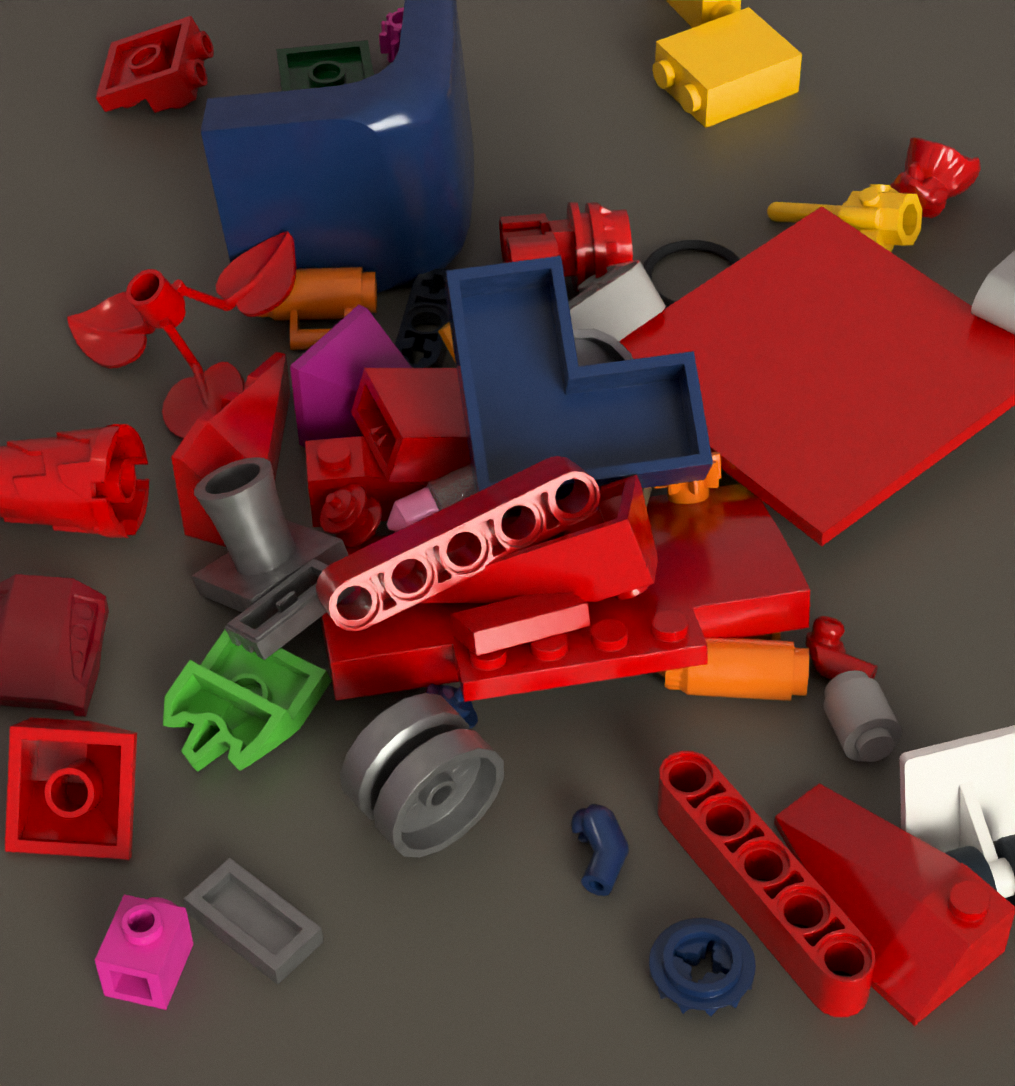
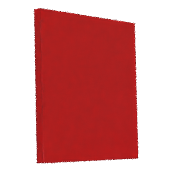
M822 206L683 296L619 341L631 353L633 359L694 351L711 453H720L721 469L820 546L828 543L1015 406V335L972 315L971 305Z

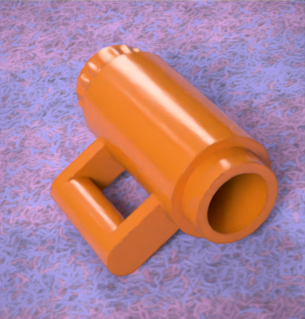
M363 267L296 269L295 284L288 298L271 312L257 317H270L275 321H290V350H308L332 328L299 329L300 320L343 319L357 305L368 308L371 313H377L376 272H363Z
M780 632L745 638H705L708 645V664L657 672L665 678V688L681 690L686 695L791 701L792 695H807L809 648L794 647V641H782Z

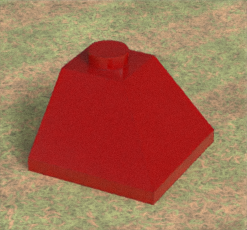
M30 717L10 726L5 852L125 860L132 858L137 732L93 721Z

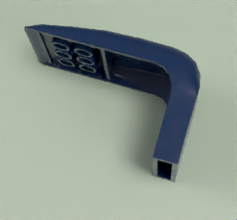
M405 0L399 51L394 61L381 72L361 81L331 87L207 98L200 132L230 263L259 243L288 231L294 239L296 269L363 267V272H376L377 293L413 283L419 274L445 268L462 251L471 223L474 190V150L456 0Z

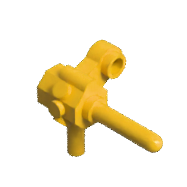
M870 184V187L862 191H852L843 205L773 202L767 208V215L775 222L797 223L822 206L892 253L894 245H914L921 231L923 209L917 194L898 193L895 189L890 188L891 185Z

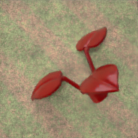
M286 231L259 243L234 259L222 271L216 283V292L222 299L187 287L181 279H177L171 284L156 269L141 271L132 278L126 291L107 298L87 311L68 316L67 321L71 333L80 349L93 362L104 368L113 369L136 361L146 348V335L154 333L156 328L163 329L194 374L193 377H187L177 382L170 389L163 402L162 415L165 425L172 434L183 440L195 421L203 413L208 411L217 414L223 409L221 408L222 397L230 390L241 393L244 391L245 385L240 372L229 362H218L203 371L201 364L175 328L183 321L186 314L183 297L191 298L223 311H230L237 306L240 312L247 317H257L271 312L288 298L295 284L296 258L294 239Z

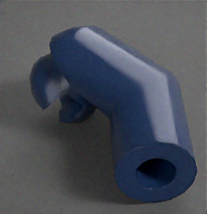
M591 804L587 808H581L574 813L571 829L573 833H579V841L589 842L594 851L581 879L583 887L595 895L607 896L611 893L629 853V844L614 813L603 805Z

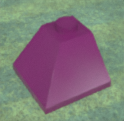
M357 305L290 365L299 445L305 447V441L363 436L351 414V409L364 368H412L368 308Z

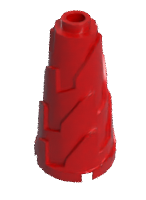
M111 424L106 427L56 432L57 437L7 441V445L0 446V518H3L4 522L51 525L54 531L99 534L110 538H129L127 535H135L138 532L146 514L149 479H136L135 465H148V460L141 437L132 426L128 424Z

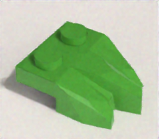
M224 629L202 663L199 665L189 660L164 696L163 726L192 728L181 752L197 772L227 750H229L228 760L241 771L294 735L301 728L332 680L326 670L283 648H279L263 660L257 656L255 651L252 653L246 651L242 644L240 646L233 644L226 629Z

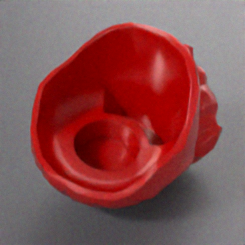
M912 137L906 155L905 171L897 176L894 182L890 184V188L895 189L898 193L917 194L923 209L922 217L934 218L941 214L948 198L965 192L975 182L981 170L980 160L978 157L971 159L963 156L956 149L941 143Z

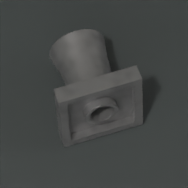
M260 457L246 458L224 465L205 476L194 489V495L213 521L229 551L192 575L201 596L243 612L312 559L330 565L348 556L342 539L285 520L277 495L272 465L268 459Z

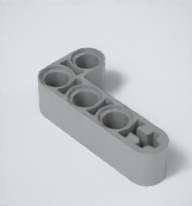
M640 260L609 266L606 268L608 271L604 276L595 278L594 274L578 286L580 294L568 301L573 329L594 328L614 336L620 341L665 309L666 305Z

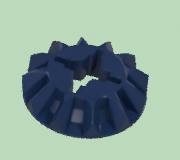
M709 918L682 920L665 929L657 937L651 948L649 977L653 978L660 999L669 998L677 1003L682 1014L691 1008L705 1010L711 1018L719 1008L729 1005L736 1009L741 997L747 990H752L756 969L753 950L745 937L726 923ZM708 951L712 952L713 973L707 972L702 980L699 979L697 983L693 982L691 966H697L701 959L706 958Z

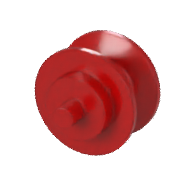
M357 484L345 485L326 497V502L320 514V525L327 533L335 534L337 538L342 539L345 547H355L375 535L382 518V507L376 499L367 497L365 490Z

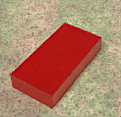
M573 592L523 595L451 614L454 637L476 656L590 626L588 603Z

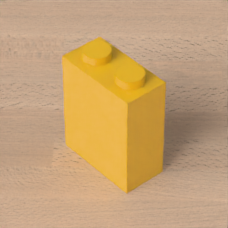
M748 7L656 41L655 63L653 64L652 71L657 85L665 89L680 103L685 112L690 113L707 128L798 93L802 53Z

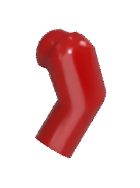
M829 616L816 618L812 625V632L807 633L805 642L806 647L809 648V654L816 671L823 677L831 680L841 673L854 670L862 671L869 678L875 679L878 669L877 665L846 653L844 644L840 641L845 631L843 624Z

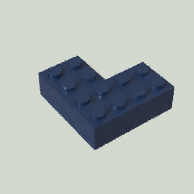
M561 256L446 271L445 294L475 493L554 456L567 457L594 478L599 487L636 474L642 488L705 480L713 465L694 351L579 366ZM574 479L566 480L560 484L556 490L555 500H561L570 495L574 488Z

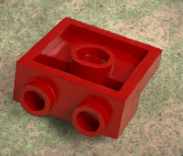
M188 16L111 42L96 100L104 112L120 107L130 108L144 99L147 100L154 113L169 108L179 109L185 107L190 102L196 100L198 88L207 85L208 79L204 62L214 55L210 37L205 31H200L192 16Z

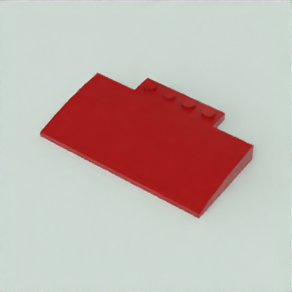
M733 484L709 488V498L695 504H676L670 502L667 494L649 497L646 509L658 556L655 582L649 585L643 593L633 598L618 600L613 596L598 602H587L590 626L476 656L454 637L451 614L492 603H417L359 631H348L337 626L328 612L322 615L320 619L335 701L428 687L430 684L441 685L459 682L464 702L705 665L708 664V645L705 638H745L809 628L810 588L792 551L763 502L742 484ZM519 516L502 518L501 526L513 524ZM461 532L453 536L448 543L447 552L464 546L468 541L469 532ZM389 535L372 537L358 546L346 547L348 555ZM406 559L398 563L393 570L392 578H403L411 573L415 565V559ZM354 586L355 591L337 605H347L354 602L361 592V586Z

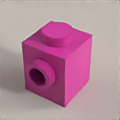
M123 895L95 958L104 996L159 1009H167L193 947L186 908L179 907L173 902L160 897L143 899Z

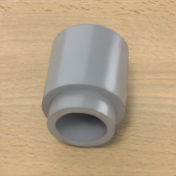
M854 670L837 675L827 684L824 690L825 700L823 708L845 755L855 761L875 762L887 757L898 744L902 735V729L879 683L869 678L866 673Z

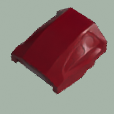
M15 574L0 582V706L73 711L74 716L86 717L100 670L103 637L109 614L105 595L74 578Z

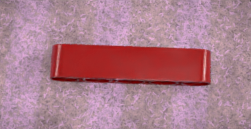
M554 456L547 458L330 564L317 579L316 592L318 599L337 626L348 631L366 629L484 571L486 565L510 553L539 544L567 530V525L594 513L600 499L599 486L592 476L567 457ZM574 479V488L570 495L564 499L555 500L556 490L560 484L566 480ZM522 505L521 515L517 521L508 526H501L502 517L505 512L513 506ZM461 532H469L468 541L463 548L452 553L447 552L448 543L453 536ZM406 559H415V565L411 573L403 578H392L393 570L398 563ZM351 586H361V592L354 602L347 605H337V599L343 590Z
M679 751L670 754L663 760L659 768L658 816L663 825L818 1009L833 1017H849L858 1014L868 1001L875 967V951L870 942L710 759L695 751ZM756 879H765L768 881H758ZM793 924H802L810 928H799L793 926ZM843 971L845 973L850 974L851 976L842 977L834 974L833 972Z

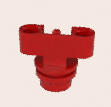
M568 202L567 219L548 221L545 213L499 217L503 263L561 256L564 277L571 276L575 292H579L578 286L595 274V278H600L607 274V267L633 261L631 228L626 209L610 210L598 202L586 203L585 212L580 213L577 202Z

